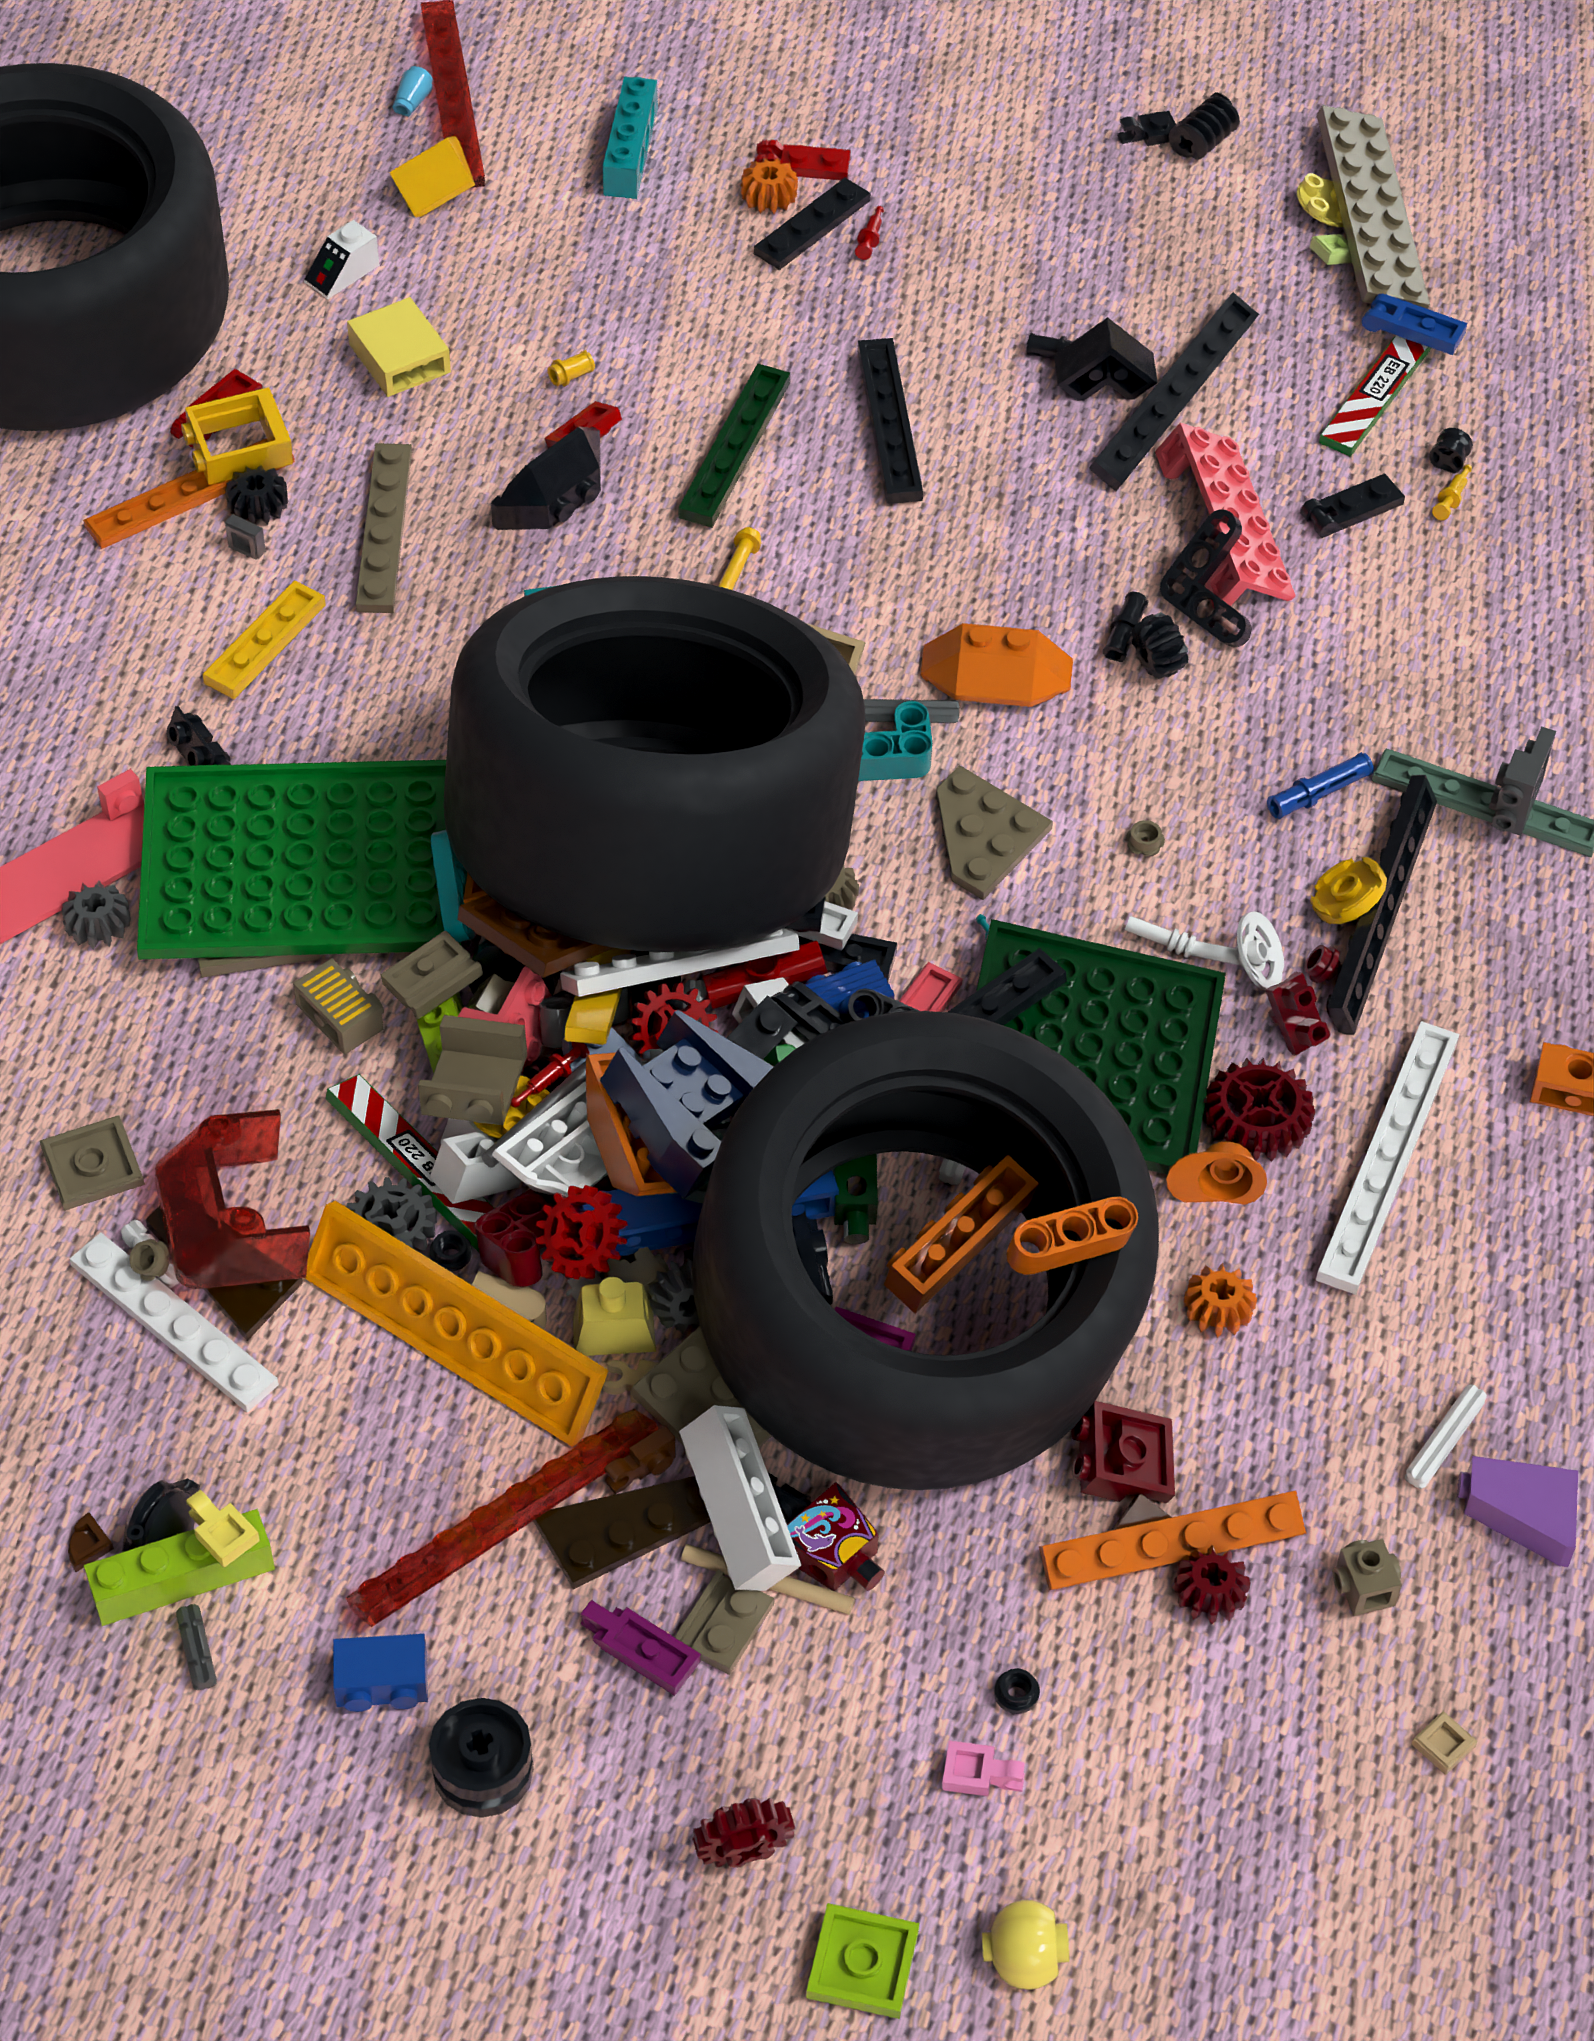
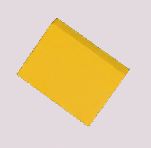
M456 136L445 138L389 172L415 217L426 215L475 185L460 142Z

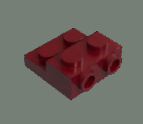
M1095 1401L1071 1430L1072 1439L1079 1441L1080 1453L1077 1454L1073 1462L1072 1475L1075 1479L1080 1480V1492L1118 1502L1128 1494L1136 1496L1137 1493H1140L1147 1499L1168 1503L1175 1496L1172 1419Z

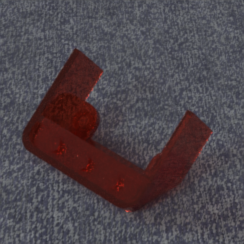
M280 1109L210 1116L157 1162L155 1167V1185L175 1276L183 1286L192 1289L306 1278L310 1241L309 1225L266 1230L262 1215L255 1209L242 1206L226 1208L216 1168L277 1160L281 1122Z

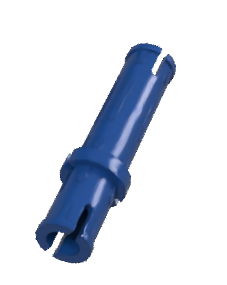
M1360 752L1356 756L1330 767L1309 779L1300 778L1293 783L1292 787L1276 795L1269 796L1267 798L1268 809L1271 815L1278 819H1282L1284 816L1302 807L1309 809L1315 806L1319 799L1357 780L1372 775L1374 771L1373 763L1366 753Z

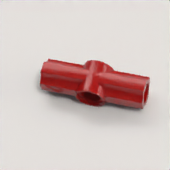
M818 941L800 945V950L745 961L742 964L702 976L712 1009L737 1002L744 985L784 977L788 984H791L795 981L802 982L816 975L828 974Z

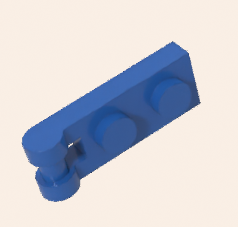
M1378 294L1371 304V309L1367 310L1362 318V325L1368 331L1377 332L1383 330L1453 355L1466 334L1468 325L1466 322L1387 294Z

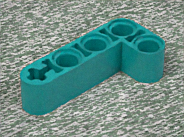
M906 701L898 705L894 714V731L865 732L858 781L919 778L930 771L933 741L929 712L923 704L917 701Z

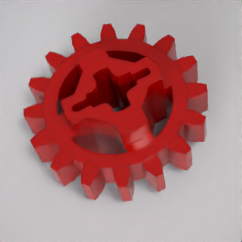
M675 983L672 992H670L667 984L658 985V995L651 990L645 991L643 994L647 1003H634L633 1008L640 1013L638 1018L628 1019V1024L637 1027V1032L628 1036L629 1040L640 1041L641 1043L636 1053L641 1056L643 1052L649 1049L660 1048L656 1042L666 1027L667 1020H670L673 1013L677 1011L673 1010L670 1004H666V1000H678L688 1006L680 1011L708 1028L709 1022L717 1019V1014H706L704 1010L710 1004V1000L697 1001L696 997L699 990L696 988H691L684 994L683 983ZM651 1015L654 1019L652 1032L648 1034V1019Z
M587 1185L583 1189L569 1186L568 1196L558 1192L554 1194L556 1202L554 1207L543 1206L542 1209L548 1215L546 1221H537L536 1226L544 1229V1235L536 1239V1244L547 1246L541 1258L542 1260L553 1262L551 1270L562 1274L565 1273V1277L579 1280L580 1276L594 1279L595 1269L605 1273L610 1271L607 1263L609 1258L616 1260L621 1258L615 1248L617 1244L627 1243L626 1238L619 1236V1230L625 1228L628 1224L627 1221L617 1219L616 1216L623 1208L619 1204L610 1203L611 1194L603 1191L598 1192V1188ZM591 1205L595 1209L593 1211H584L579 1206ZM569 1255H583L584 1259L573 1260Z

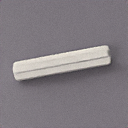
M1472 1384L1465 1387L1407 1468L1405 1480L1408 1483L1413 1484L1419 1489L1426 1487L1485 1404L1487 1395L1484 1390L1478 1389Z

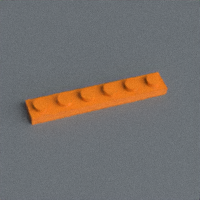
M1295 1490L1039 1546L1049 1590L1181 1562L1182 1559L1189 1560L1190 1553L1193 1552L1194 1548L1203 1555H1206L1207 1549L1213 1545L1217 1554L1228 1550L1306 1534Z

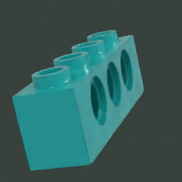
M624 76L603 162V196L637 199L658 111V86L655 79Z

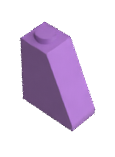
M1472 1456L1468 1472L1461 1471L1458 1480L1457 1497L1465 1499L1464 1514L1558 1566L1569 1567L1576 1548L1578 1471Z

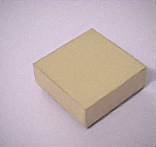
M1442 1711L1413 1739L1412 1745L1447 1775L1476 1747L1478 1741L1447 1713Z

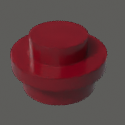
M1319 945L1311 952L1304 966V971L1310 974L1311 981L1319 984L1324 980H1331L1337 974L1338 968L1341 965L1339 951L1332 946L1327 948L1324 945Z

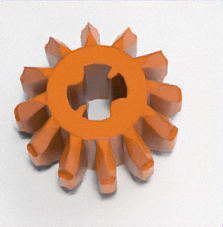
M764 157L762 163L751 161L750 167L743 170L741 176L742 200H746L748 208L757 206L760 214L766 208H770L771 212L775 214L778 206L787 211L788 205L795 203L798 178L796 177V172L791 170L790 163L780 164L778 158L772 162Z
M1222 1263L1217 1271L1214 1272L1205 1265L1200 1275H1192L1188 1283V1289L1184 1293L1183 1303L1188 1308V1321H1199L1198 1327L1200 1332L1208 1329L1209 1326L1215 1327L1214 1332L1217 1338L1222 1334L1224 1327L1235 1336L1240 1329V1325L1248 1326V1323L1252 1320L1253 1310L1256 1308L1257 1297L1252 1292V1279H1241L1242 1273L1240 1268L1232 1273L1226 1272V1268Z

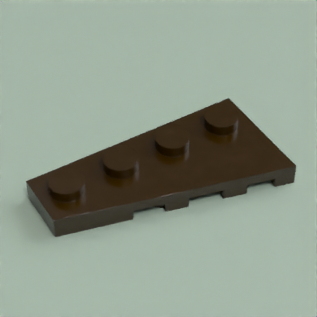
M174 1191L146 1219L147 1227L159 1241L167 1245L172 1256L191 1274L192 1279L200 1288L206 1291L220 1311L233 1322L247 1341L303 1283L300 1274Z
M695 1476L532 1514L534 1524L573 1589L711 1522L705 1503L701 1498Z

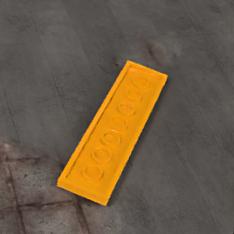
M333 1201L325 1205L301 1273L303 1278L569 1446L573 1447L580 1441L609 1372L608 1369L339 1202Z

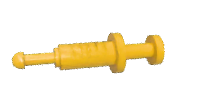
M1464 465L1462 473L1455 475L1449 486L1440 490L1438 494L1439 503L1435 504L1432 509V514L1436 519H1448L1451 514L1450 507L1455 509L1460 505L1462 500L1461 492L1467 484L1466 476L1472 471L1471 465Z

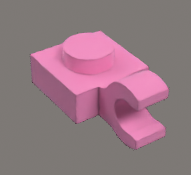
M949 1740L942 1787L944 1791L989 1796L990 1784L996 1785L1000 1789L1022 1792L1025 1763L1017 1760L994 1759L995 1746Z

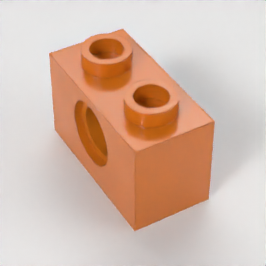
M1543 1042L1536 1066L1530 1102L1594 1116V1053L1573 1049L1562 1044L1555 1045Z

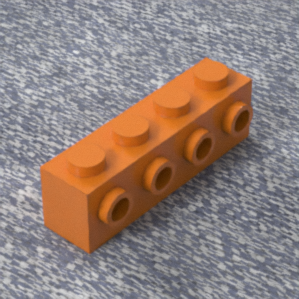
M1009 1155L995 1167L992 1165L987 1166L973 1182L975 1186L966 1195L960 1192L945 1208L946 1214L937 1222L934 1220L929 1221L917 1234V1241L908 1250L904 1247L901 1248L887 1263L886 1267L890 1270L884 1285L913 1313L916 1314L1031 1203L1039 1183Z

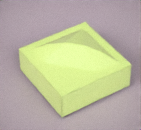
M1341 234L1312 237L1309 247L1327 265L1352 263L1347 240Z

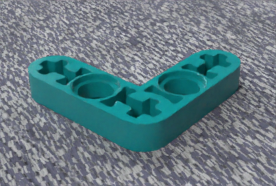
M447 831L434 832L431 836V847L444 931L446 930L458 943L472 940L475 937V932L457 920L459 907L465 904L463 898L467 871L457 859L450 845Z

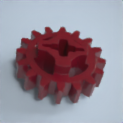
M750 1798L739 1804H731L730 1807H720L713 1813V1819H702L700 1821L701 1827L693 1829L694 1837L692 1839L697 1857L703 1860L704 1865L714 1862L716 1867H721L727 1863L728 1867L739 1868L746 1863L758 1859L766 1860L775 1853V1847H785L787 1845L786 1839L795 1836L794 1829L796 1828L790 1807H786L784 1801L774 1804L773 1799L768 1798L760 1803L759 1799Z

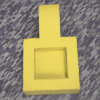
M202 1490L197 1491L186 1500V1503L192 1508L189 1511V1515L199 1525L194 1529L196 1538L223 1567H226L260 1541L258 1531L231 1503L219 1510Z

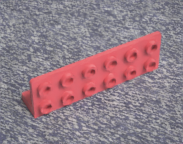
M1180 422L1155 451L1164 477L1176 479L1191 465L1209 515L1217 510H1227L1234 514L1241 521L1242 534L1239 540L1206 582L1205 587L1230 606L1247 588L1286 601L1292 600L1296 595L1290 582V576L1285 570L1280 557V550L1276 546L1271 534L1270 525L1260 506V499L1255 493L1249 477V471L1245 467L1239 452L1238 444L1228 436L1222 437L1207 432L1201 427H1193ZM1220 522L1217 526L1219 531L1225 534L1230 530L1227 523ZM1210 599V601H1211V603H1212V606H1213V609H1214V602H1213V600Z
M131 768L97 786L102 808L101 813L0 867V944L62 911V904L68 902L69 891L81 892L82 883L91 888L100 881L105 887L141 867L144 801L139 778Z

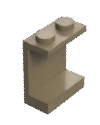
M444 1015L440 1024L442 1052L432 1080L420 1079L418 1084L421 1114L439 1118L503 1125L527 1057L525 1025Z

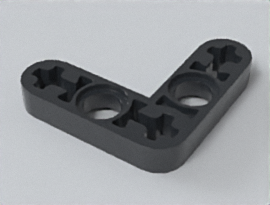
M1217 510L1207 517L1163 576L1160 582V592L1166 601L1218 640L1230 647H1240L1251 636L1252 627L1250 621L1204 587L1242 534L1241 521L1234 514L1227 510ZM1220 522L1227 523V526L1230 528L1227 534L1220 532L1217 528ZM1209 537L1210 539L1215 541L1219 546L1217 547V549H1215L1214 546H1212L1205 540ZM1200 549H1207L1210 554L1208 562L1202 567H1194L1192 563L1194 554ZM1186 567L1189 571H1191L1193 574L1197 576L1194 579H1192L1190 576L1184 573L1183 570ZM1175 582L1182 584L1185 588L1181 595L1177 592L1175 593V590L1172 588ZM1203 600H1213L1214 610L1212 614L1206 618H1200L1197 614L1198 605ZM1222 617L1240 629L1236 636L1218 623Z

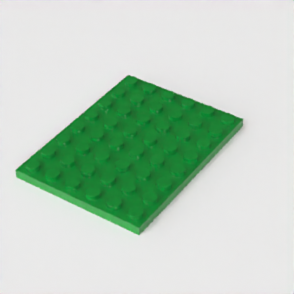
M446 760L146 767L137 937L138 960L416 951L444 932L431 836L434 832L446 830L444 819Z

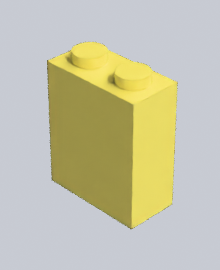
M411 297L347 321L349 345L387 397L451 373L449 348Z

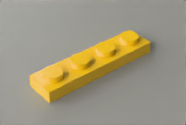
M294 580L203 673L204 684L235 699L326 606L325 596Z

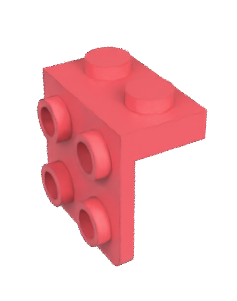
M525 966L498 1014L463 1007L458 1017L525 1025L527 1057L521 1072L523 1073L524 1068L532 1064L540 1054L543 1044L541 1043L539 1004L542 1000L552 996L542 977Z

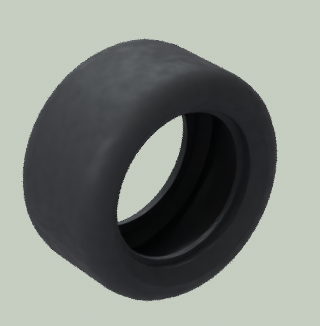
M27 63L0 67V232L16 226L37 222L81 221L110 227L126 233L120 240L103 251L66 266L32 272H0L1 429L49 431L77 428L103 422L140 408L171 389L195 367L212 345L224 320L229 293V273L215 173L206 147L193 125L168 101L149 88L111 72L91 67L57 63Z
M617 576L571 582L529 594L506 605L487 619L466 642L456 663L451 684L444 787V819L450 845L457 859L471 878L492 899L531 923L573 939L619 949L648 952H688L733 946L767 936L798 920L820 902L835 884L844 865L850 843L865 735L866 717L861 687L841 653L817 630L776 606L731 589L683 579Z
M935 1011L894 1012L849 1022L816 1036L796 1048L777 1063L748 1094L734 1114L722 1138L700 1212L693 1245L692 1279L694 1301L701 1331L714 1364L740 1405L765 1431L805 1460L834 1474L861 1483L893 1489L935 1490L975 1484L1009 1472L1031 1461L1056 1444L1087 1413L1106 1385L1139 1327L1154 1285L1159 1250V1219L1155 1192L1147 1164L1137 1141L1117 1109L1081 1070L1041 1042L1012 1028L985 1019L957 1013ZM885 1152L924 1153L957 1162L978 1174L989 1165L995 1167L1009 1155L1039 1183L1031 1203L1021 1212L1026 1220L1110 1197H1122L1134 1204L1138 1212V1221L1123 1248L1046 1270L1048 1281L1046 1314L1028 1330L1003 1344L983 1351L961 1355H931L907 1351L885 1344L854 1327L830 1306L814 1286L798 1253L793 1234L792 1206L803 1192L821 1176L842 1164L868 1155ZM1111 1218L1105 1219V1222L1111 1228L1123 1229L1118 1221ZM1063 1231L1068 1239L1081 1241L1080 1236L1074 1231Z

